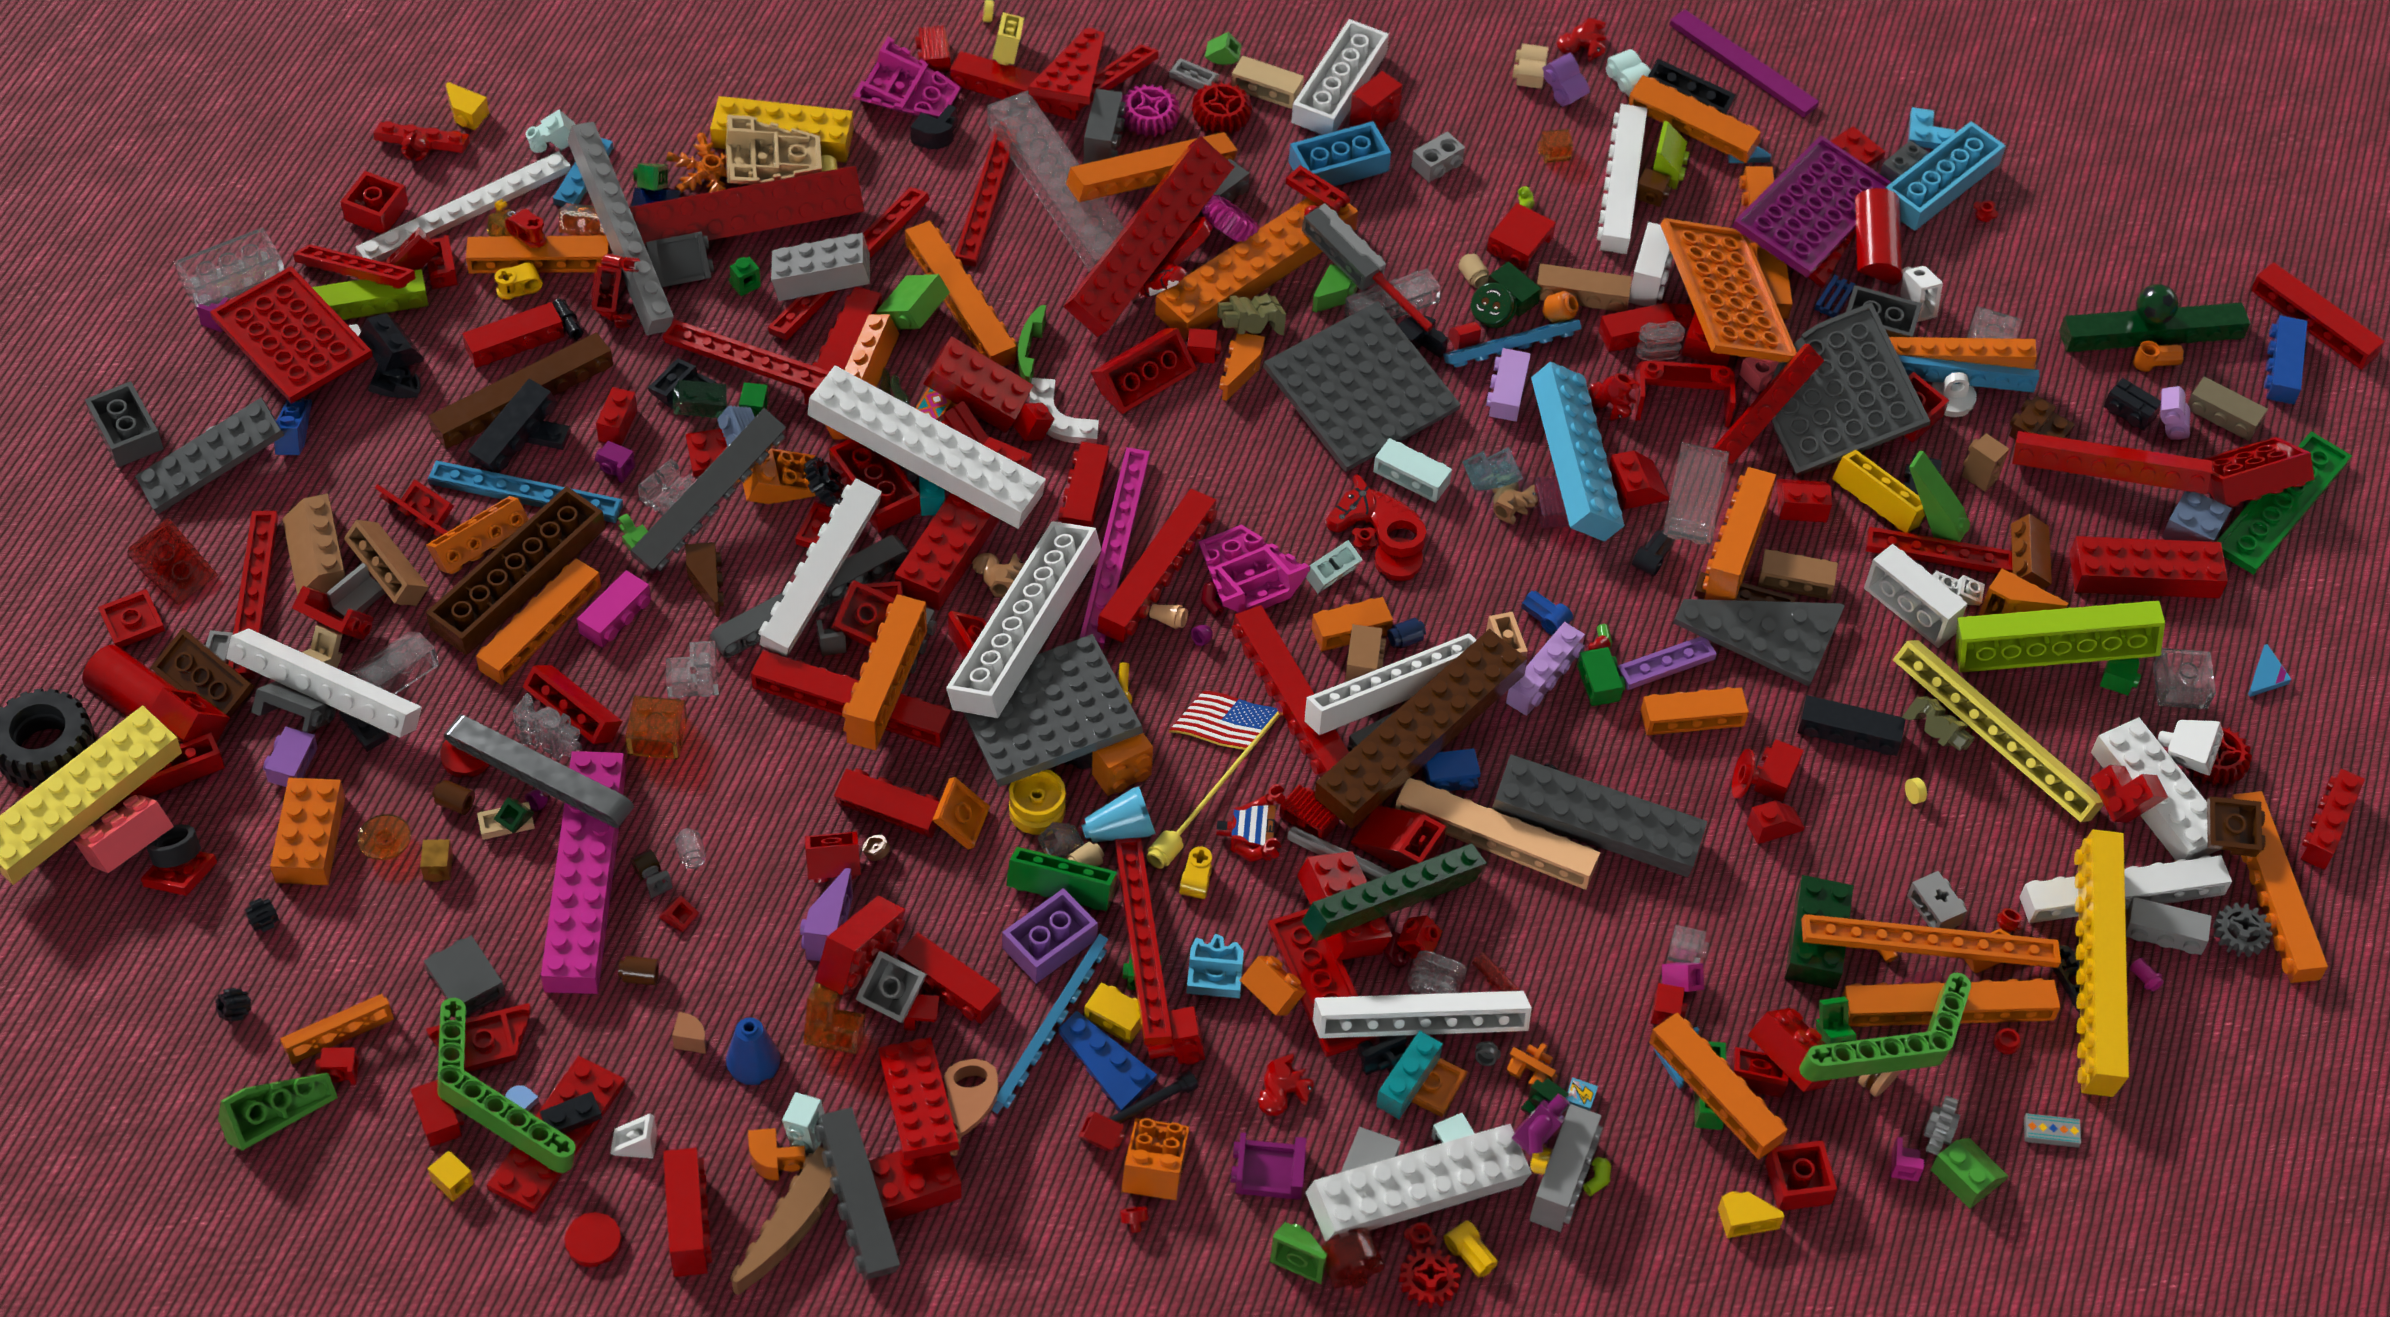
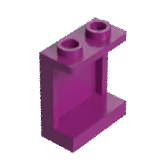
M1241 1133L1240 1142L1234 1141L1233 1158H1238V1166H1232L1231 1183H1236L1235 1193L1301 1200L1307 1138L1296 1137L1295 1144L1246 1140V1133Z

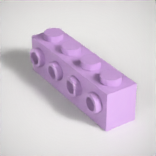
M1564 622L1526 666L1525 675L1508 690L1506 704L1527 716L1534 707L1541 703L1548 690L1551 691L1554 688L1559 677L1569 670L1571 663L1576 658H1579L1580 652L1584 651L1585 645H1583L1585 634Z

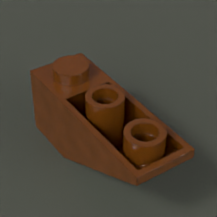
M715 542L685 544L688 579L714 615L720 617L719 607L724 606L723 591L719 592L718 587L723 586L722 571L718 572L717 567L722 566L721 552H716Z

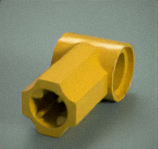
M1464 1221L1443 1236L1449 1251L1455 1256L1460 1255L1478 1278L1486 1276L1497 1266L1498 1261L1481 1242L1478 1230L1470 1221Z

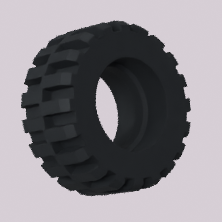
M34 689L32 693L27 691L20 693V697L16 699L11 698L6 702L7 705L5 707H0V772L6 776L7 780L15 784L18 783L20 787L29 788V786H32L35 789L91 746L96 740L95 732L86 709L83 708L82 703L78 699L73 698L71 694L66 692L60 694L55 689H48V691ZM44 729H59L63 731L59 739L47 747L40 749L21 747L23 742L37 731Z

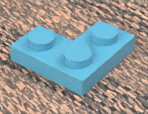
M1912 107L1908 142L1911 140L1920 147L1936 149L1954 135L1955 130L1934 127V110Z

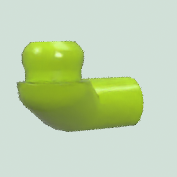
M1521 187L1518 190L1519 203L1532 209L1534 206L1533 193L1530 192L1529 187Z

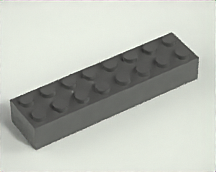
M1510 754L1492 807L1506 816L1518 818L1532 825L1685 877H1689L1693 869L1708 822Z

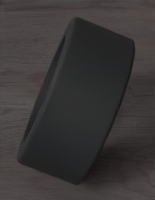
M183 824L173 825V828L147 845L152 864L158 868L176 867L197 856L201 846L194 827Z

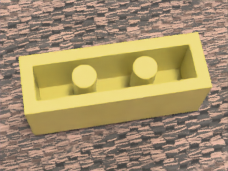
M1002 13L992 57L998 63L1003 65L1014 64L1024 22L1023 17Z

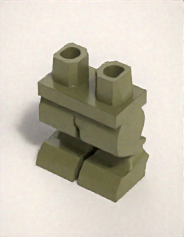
M1266 293L1263 296H1254L1252 301L1247 297L1238 298L1237 296H1230V302H1218L1217 316L1219 319L1223 318L1222 321L1225 328H1235L1238 334H1245V330L1249 333L1257 334L1262 332L1269 321L1276 333L1284 335L1286 313L1275 296H1270Z
M1928 696L1916 697L1902 718L1913 720L1926 717L1925 732L1931 737L1940 738L1938 743L1942 746H1953L1959 751L1962 749L1967 750L1975 739L1973 735L1965 730L1968 725L1964 721H1958L1952 715H1945L1946 709L1941 706L1938 699H1931Z

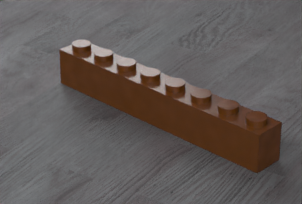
M596 332L428 415L431 431L445 449L458 445L462 441L486 430L529 378L551 391L554 396L612 367L611 349Z

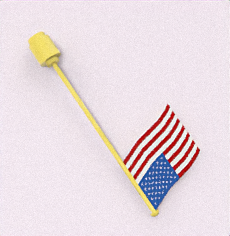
M1202 691L1171 727L1170 733L1186 734L1220 746L1245 751L1177 832L1163 831L1149 847L1147 860L1151 865L1162 869L1164 866H1168L1183 849L1180 835L1281 716L1277 708L1253 704L1223 693Z

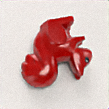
M1593 18L1586 19L1583 24L1576 26L1571 34L1565 33L1560 35L1557 40L1558 49L1564 54L1571 53L1573 55L1579 51L1580 47L1588 49V62H1591L1606 51L1604 46L1606 42L1603 41L1606 40V37L1603 36L1605 31L1602 30L1605 28L1606 22Z
M1616 373L1614 376L1605 379L1603 384L1598 381L1590 386L1588 393L1592 400L1591 404L1597 409H1602L1611 403L1613 410L1610 421L1629 417L1632 414L1629 405L1636 403V400L1629 395L1631 389L1639 388L1640 384L1627 374Z
M1293 1053L1275 1059L1266 1066L1267 1071L1264 1076L1265 1090L1260 1091V1097L1257 1099L1260 1110L1267 1115L1277 1116L1284 1113L1288 1106L1286 1094L1294 1092L1304 1106L1307 1105L1308 1096L1314 1088V1082L1310 1078L1301 1079L1305 1075V1068L1297 1071L1293 1070L1292 1064L1295 1057Z

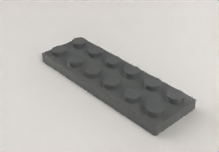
M261 397L135 475L153 510L159 514L284 436V433L266 402Z

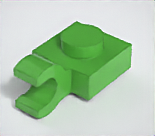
M624 514L618 518L621 523L619 528L625 534L622 536V542L631 551L648 530L643 524L636 528L630 516Z

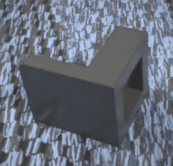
M821 619L816 620L821 655L828 656L846 653L845 633L843 631L835 632L830 629L823 630Z

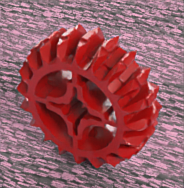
M1221 81L1220 84L1212 82L1210 86L1204 84L1203 89H1198L1193 98L1191 111L1194 121H1197L1198 126H1203L1205 131L1211 130L1213 134L1215 132H1228L1231 134L1233 130L1239 132L1241 127L1246 126L1247 121L1251 117L1252 105L1250 96L1246 95L1244 89L1240 90L1239 85L1232 86L1231 82L1223 84Z
M2231 726L2226 729L2222 728L2224 735L2210 775L2187 768V771L2194 772V778H2202V783L2209 781L2212 787L2217 783L2222 787L2227 785V783L2233 785L2237 780L2240 781L2245 773L2248 772L2250 762L2252 761L2251 747L2246 745L2245 738H2239L2240 731L2236 733L2231 731Z

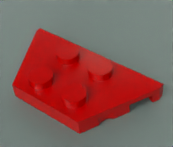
M530 1003L465 1019L464 1071L471 1072L517 1060L532 1012ZM440 1025L426 1028L428 1038L439 1048Z

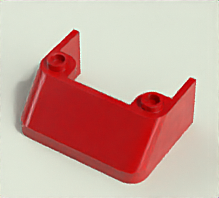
M1642 361L1637 364L1635 381L1640 386L1635 389L1636 421H1640L1645 401V385L1724 390L1725 427H1730L1736 404L1735 374L1732 369L1720 365L1664 361Z

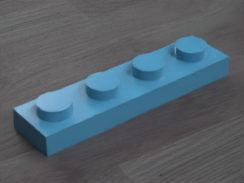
M601 138L609 156L614 148L613 141ZM576 161L553 196V203L555 205L572 210L576 209L587 191Z

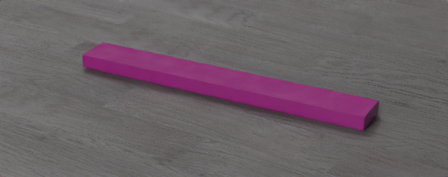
M1684 9L1670 20V26L1803 118L1818 107L1819 101L1687 10Z

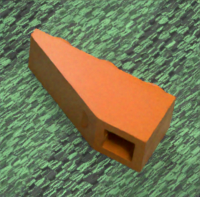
M1237 333L1235 341L1231 340L1229 346L1231 358H1226L1224 372L1227 373L1226 376H1221L1219 390H1223L1222 400L1227 401L1260 369L1265 345L1264 336Z

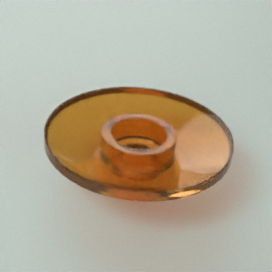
M382 814L370 818L361 826L357 841L360 850L369 858L388 860L399 856L406 850L411 840V831L408 824L402 818L396 815Z

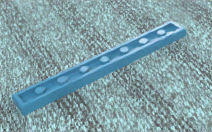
M437 460L428 477V483L431 485L502 500L511 496L518 498L521 504L540 508L545 506L565 488ZM572 489L602 510L604 521L616 523L623 506L622 499Z

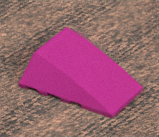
M888 36L879 51L876 65L865 82L861 81L852 99L919 116L922 112L938 119L948 104H953L961 87L939 71H932L928 68V64L922 59L918 61L910 55L911 51L904 46L900 48L894 43L895 40Z
M1242 524L1199 541V547L1223 606L1239 613L1259 605L1266 609L1290 599L1310 571L1309 565L1305 563L1299 564L1296 562V558L1289 553L1287 555L1281 553L1278 546L1273 543L1268 545L1264 542L1263 537Z

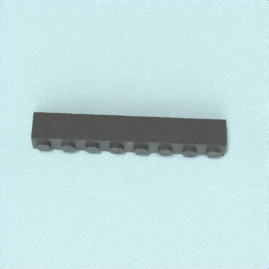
M764 408L631 549V556L652 574L657 570L660 572L664 570L670 562L668 558L674 552L678 554L685 547V544H687L685 540L689 535L695 536L704 526L702 524L703 520L707 516L712 518L720 509L718 504L723 499L729 500L737 490L734 487L740 481L746 482L753 474L751 469L757 463L759 465L763 464L770 455L768 451L773 446L777 448L785 440L786 427Z

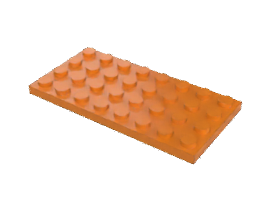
M1664 218L1660 226L1711 351L1718 354L1788 363L1797 352L1749 239L1733 228Z

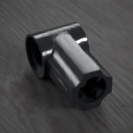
M1664 529L1661 531L1657 530L1646 546L1639 548L1632 561V566L1654 577L1661 568L1664 557L1674 545L1675 539L1671 536V533Z

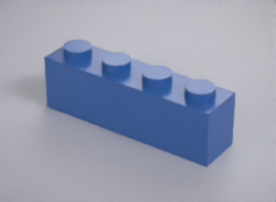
M2279 315L2276 324L2272 323L2269 331V337H2272V341H2270L2267 354L2271 356L2267 360L2265 371L2269 372L2264 382V389H2267L2266 399L2295 404L2302 386L2307 321Z

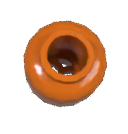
M1567 291L1552 294L1546 297L1544 301L1543 314L1551 323L1572 320L1578 311V301L1574 295Z

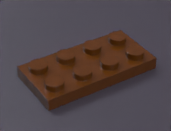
M184 628L179 631L150 667L178 690L196 692L230 718L255 688L252 683Z

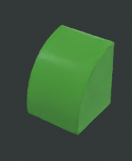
M1227 32L1208 41L1205 58L1219 65L1234 64L1239 61L1242 45Z

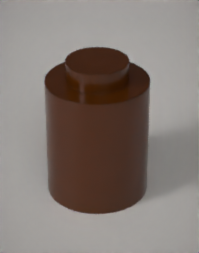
M443 780L441 783L436 784L432 796L435 804L466 815L474 803L475 792L458 784Z
M626 956L624 961L620 960L618 976L622 977V981L625 983L656 986L659 976V959Z

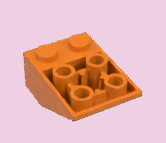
M771 448L768 451L769 457L763 464L759 465L757 463L751 469L753 474L743 483L746 501L773 504L814 497L815 493L810 491L808 487L809 481L805 478L807 474L804 472L806 468L804 464L816 457V455Z
M2001 569L1988 588L1978 616L2067 608L2069 603L2058 596L2046 592L2037 585L2023 580L2014 573Z
M1135 1118L1124 1166L1122 1192L1176 1200L1189 1126L1178 1123L1158 1122L1147 1118Z

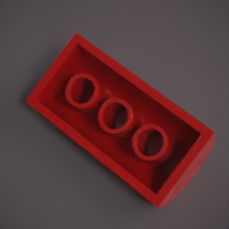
M1868 189L1855 197L1857 272L1896 285L1902 279L1900 199L1895 192L1888 189Z
M107 645L98 650L87 662L82 675L85 687L126 717L142 705L150 712L163 687L177 689L117 645Z

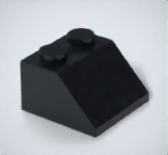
M387 313L366 319L359 337L372 350L373 358L384 372L424 361V357L407 334Z

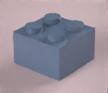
M2185 491L2166 525L2162 538L2166 540L2215 542L2232 508L2200 493Z

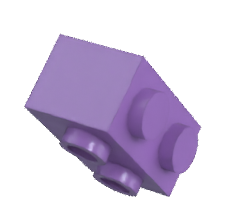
M285 726L282 734L278 735L275 739L274 750L271 756L266 757L263 765L267 781L286 787L288 777L303 778L318 749L315 735Z

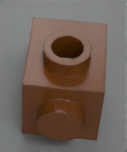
M1645 168L1637 185L1635 199L1661 207L1664 199L1668 200L1672 191V187L1669 186L1671 177Z

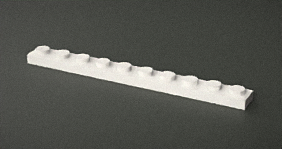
M558 151L356 246V252L360 257L381 262L387 259L419 227L429 238L434 237L495 208V202L500 199L508 202L569 173L571 165Z

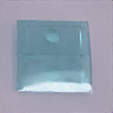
M1509 447L1489 457L1482 451L1462 461L1474 490L1500 488L1524 479Z

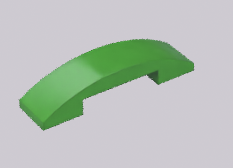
M1046 305L1039 306L1031 314L1019 338V376L1030 383L1034 376V359L1028 358L1033 337H1043L1046 323Z

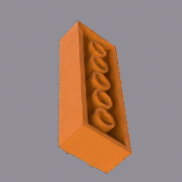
M1748 467L1745 476L1740 475L1736 488L1739 492L1734 491L1730 504L1733 508H1728L1724 522L1727 525L1721 526L1718 539L1721 541L1715 542L1712 551L1714 558L1709 559L1705 573L1709 574V576H1705L1702 590H1706L1704 600L1736 601L1770 506L1776 474Z
M898 594L894 602L889 603L887 607L885 623L881 622L879 625L878 639L876 643L872 642L870 646L869 660L862 664L859 683H854L851 691L852 699L850 703L846 702L842 717L845 718L843 731L846 732L847 743L875 751L878 748L927 633L926 602Z

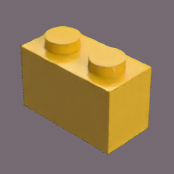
M1101 982L1084 1007L1085 1018L1095 1026L1131 1044L1142 1027L1138 999L1122 994L1114 986H1107Z

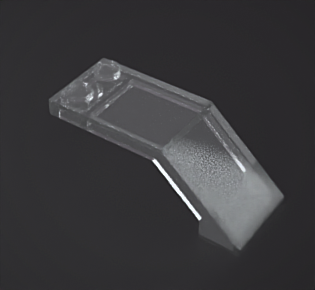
M1682 442L1666 514L1664 535H1668L1672 539L1683 538L1692 540V542L1699 545H1711L1729 452Z

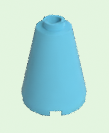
M1139 786L1133 787L1084 818L1086 823L1081 825L1086 840L1091 838L1093 843L1113 841L1115 839L1149 837L1156 834Z

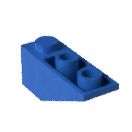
M301 398L292 404L288 400L286 401L276 420L284 436L274 442L275 455L301 454L305 446L312 400Z

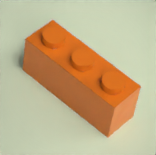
M1370 598L1364 602L1346 604L1339 608L1321 610L1313 614L1311 629L1321 652L1350 645L1352 624L1382 628L1381 637L1386 636L1387 630L1392 628L1393 618L1384 598Z

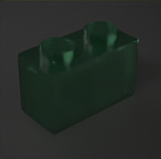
M679 380L673 391V414L718 418L727 407L726 384Z

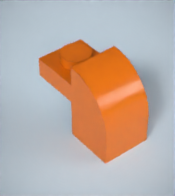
M776 1128L748 1130L751 1164L760 1176L778 1181L780 1170L795 1172L799 1169H804L803 1164L806 1159L805 1146L778 1148Z

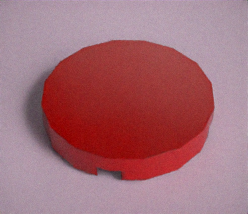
M1391 538L1392 540L1401 543L1411 541L1406 538ZM1379 545L1375 552L1374 563L1380 574L1382 572L1386 575V578L1401 582L1414 578L1415 574L1421 571L1423 554L1420 551L1414 556L1401 558L1389 555Z
M447 740L442 744L440 750L442 766L455 777L477 776L490 765L454 747Z
M597 1212L586 1213L574 1219L568 1226L564 1237L565 1247L570 1258L581 1266L591 1268L597 1267L598 1264L610 1262L619 1252L622 1243L620 1228L615 1220L606 1214Z

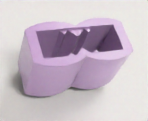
M2180 386L2162 388L2160 417L2165 424L2166 435L2171 440L2189 438L2191 411L2186 403L2184 390Z

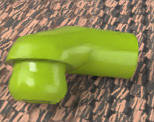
M1597 1157L1592 1162L1595 1177L1583 1185L1584 1191L1589 1196L1594 1195L1610 1183L1611 1164L1606 1158Z

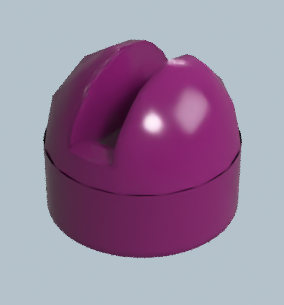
M1198 625L1191 630V637L1198 646H1203L1212 639L1213 631L1207 625Z
M534 789L525 795L526 802H529L530 808L535 812L544 808L548 802V796L544 797L542 794L544 792L539 789Z

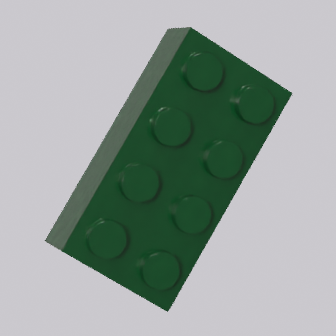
M1805 875L1801 876L1796 891L1784 979L1837 989L1843 974L1846 947L1804 943L1801 919L1804 914L1850 919L1854 885Z

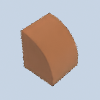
M679 1012L672 1034L674 1049L706 1054L707 1045L703 1025L696 1017Z

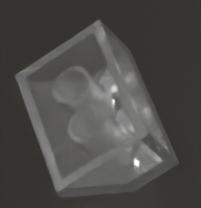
M407 632L346 673L392 694H397L439 666L435 647L420 632Z

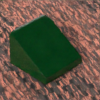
M507 797L494 820L512 833H515L533 816L534 812L518 800Z

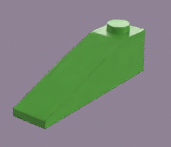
M1919 451L1909 468L1934 538L1961 542L1965 533L1970 528V520L1967 518L1965 509L1924 451Z
M328 1073L246 1087L221 1100L218 1121L227 1143L240 1150H244L337 1099L338 1096Z

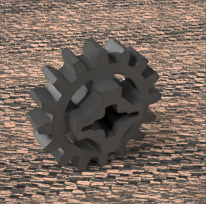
M2234 903L2232 908L2226 905L2223 911H2219L2213 924V928L2216 929L2213 935L2214 937L2221 938L2218 943L2220 946L2225 944L2228 946L2226 952L2229 953L2235 950L2238 957H2240L2242 952H2245L2249 958L2253 952L2259 955L2262 949L2267 948L2273 934L2269 931L2272 925L2271 923L2264 922L2267 917L2265 914L2260 916L2257 914L2259 910L2257 907L2252 911L2249 910L2248 904L2240 908L2238 903Z

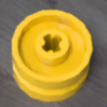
M1046 769L1010 784L1009 815L1013 824L1025 833L1039 835L1055 830L1062 823L1065 816L1066 792L1065 784L1060 776Z

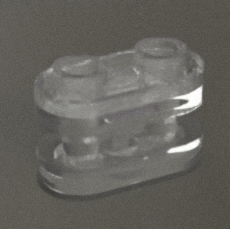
M1676 321L1660 324L1647 323L1643 325L1639 333V339L1642 342L1637 344V357L1647 361L1678 358L1682 347L1679 342L1683 340L1684 327Z
M1419 951L1414 961L1415 968L1411 969L1407 983L1417 993H1459L1461 989L1459 984L1464 981L1467 968L1462 963L1430 951Z

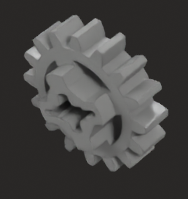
M1945 1096L1941 1108L1934 1105L1923 1135L1929 1138L1925 1151L1938 1155L1943 1143L1951 1144L1960 1115L1955 1113L1958 1104L1957 1099Z

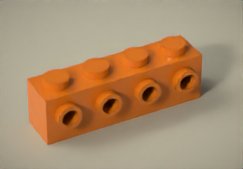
M508 496L426 544L439 571L453 574L461 570L464 563L476 561L483 557V552L488 549L498 548L505 539L516 532L529 518L519 499Z

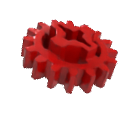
M1427 1247L1424 1254L1419 1249H1416L1415 1258L1408 1254L1406 1263L1401 1264L1400 1271L1402 1273L1399 1275V1282L1403 1283L1401 1291H1409L1408 1300L1418 1299L1417 1306L1419 1307L1423 1302H1427L1429 1309H1432L1433 1302H1437L1442 1307L1444 1298L1451 1301L1453 1293L1458 1291V1282L1460 1281V1274L1456 1273L1458 1265L1457 1263L1450 1264V1255L1443 1258L1441 1256V1249L1436 1254L1432 1253L1430 1247Z

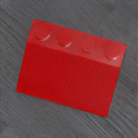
M2278 437L2203 458L2204 460L2212 461L2208 492L2215 501L2228 507L2238 506L2240 502L2245 500H2258L2262 498V495L2268 493H2281L2285 488L2291 486L2301 487L2306 482L2314 480L2311 452Z

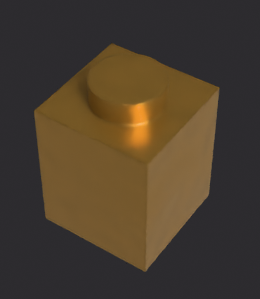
M450 839L423 840L420 864L423 879L432 882L450 880L453 860Z

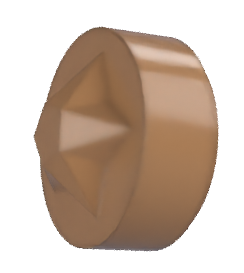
M874 835L865 841L862 850L869 860L878 861L888 854L890 845L884 836Z

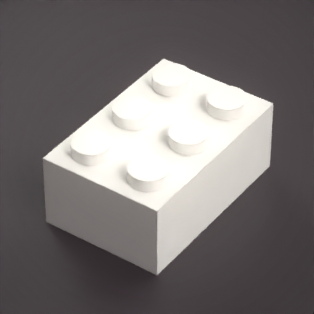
M1648 222L1634 270L1629 303L1647 307L1656 305L1657 300L1662 301L1665 287L1661 285L1667 283L1670 270H1666V268L1670 269L1673 255L1670 253L1671 250L1659 224Z

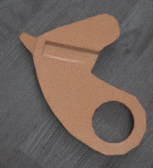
M978 1059L959 1061L949 1067L944 1075L946 1095L959 1147L962 1136L976 1127L988 1115L997 1101L999 1093L998 1075L996 1068L987 1061ZM968 1076H979L985 1079L983 1084L971 1088L956 1084L959 1080ZM959 1150L950 1151V1154L957 1155Z

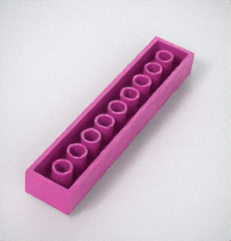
M572 751L570 769L623 795L626 778L624 753ZM567 803L564 804L541 980L544 992L598 994L619 827L614 828Z

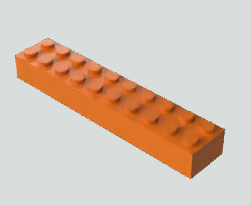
M1308 198L1304 199L1258 229L1257 233H1254L1253 236L1250 235L1246 241H1239L1185 276L1177 285L1156 295L1155 314L1170 328H1178L1182 338L1188 341L1189 328L1206 329L1219 320L1217 316L1218 302H1230V296L1251 299L1323 251L1301 231L1304 211L1310 205L1318 207L1320 205ZM1349 203L1346 207L1340 208L1338 216L1355 231L1358 210Z

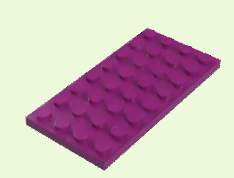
M1820 135L1734 221L1732 227L1808 278L1856 228L1855 197L1868 189H1885L1892 182Z

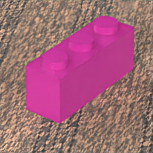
M626 570L577 618L579 633L603 648L608 642L615 639L618 632L625 625L632 622L634 616L641 609L648 606L651 600L649 584Z

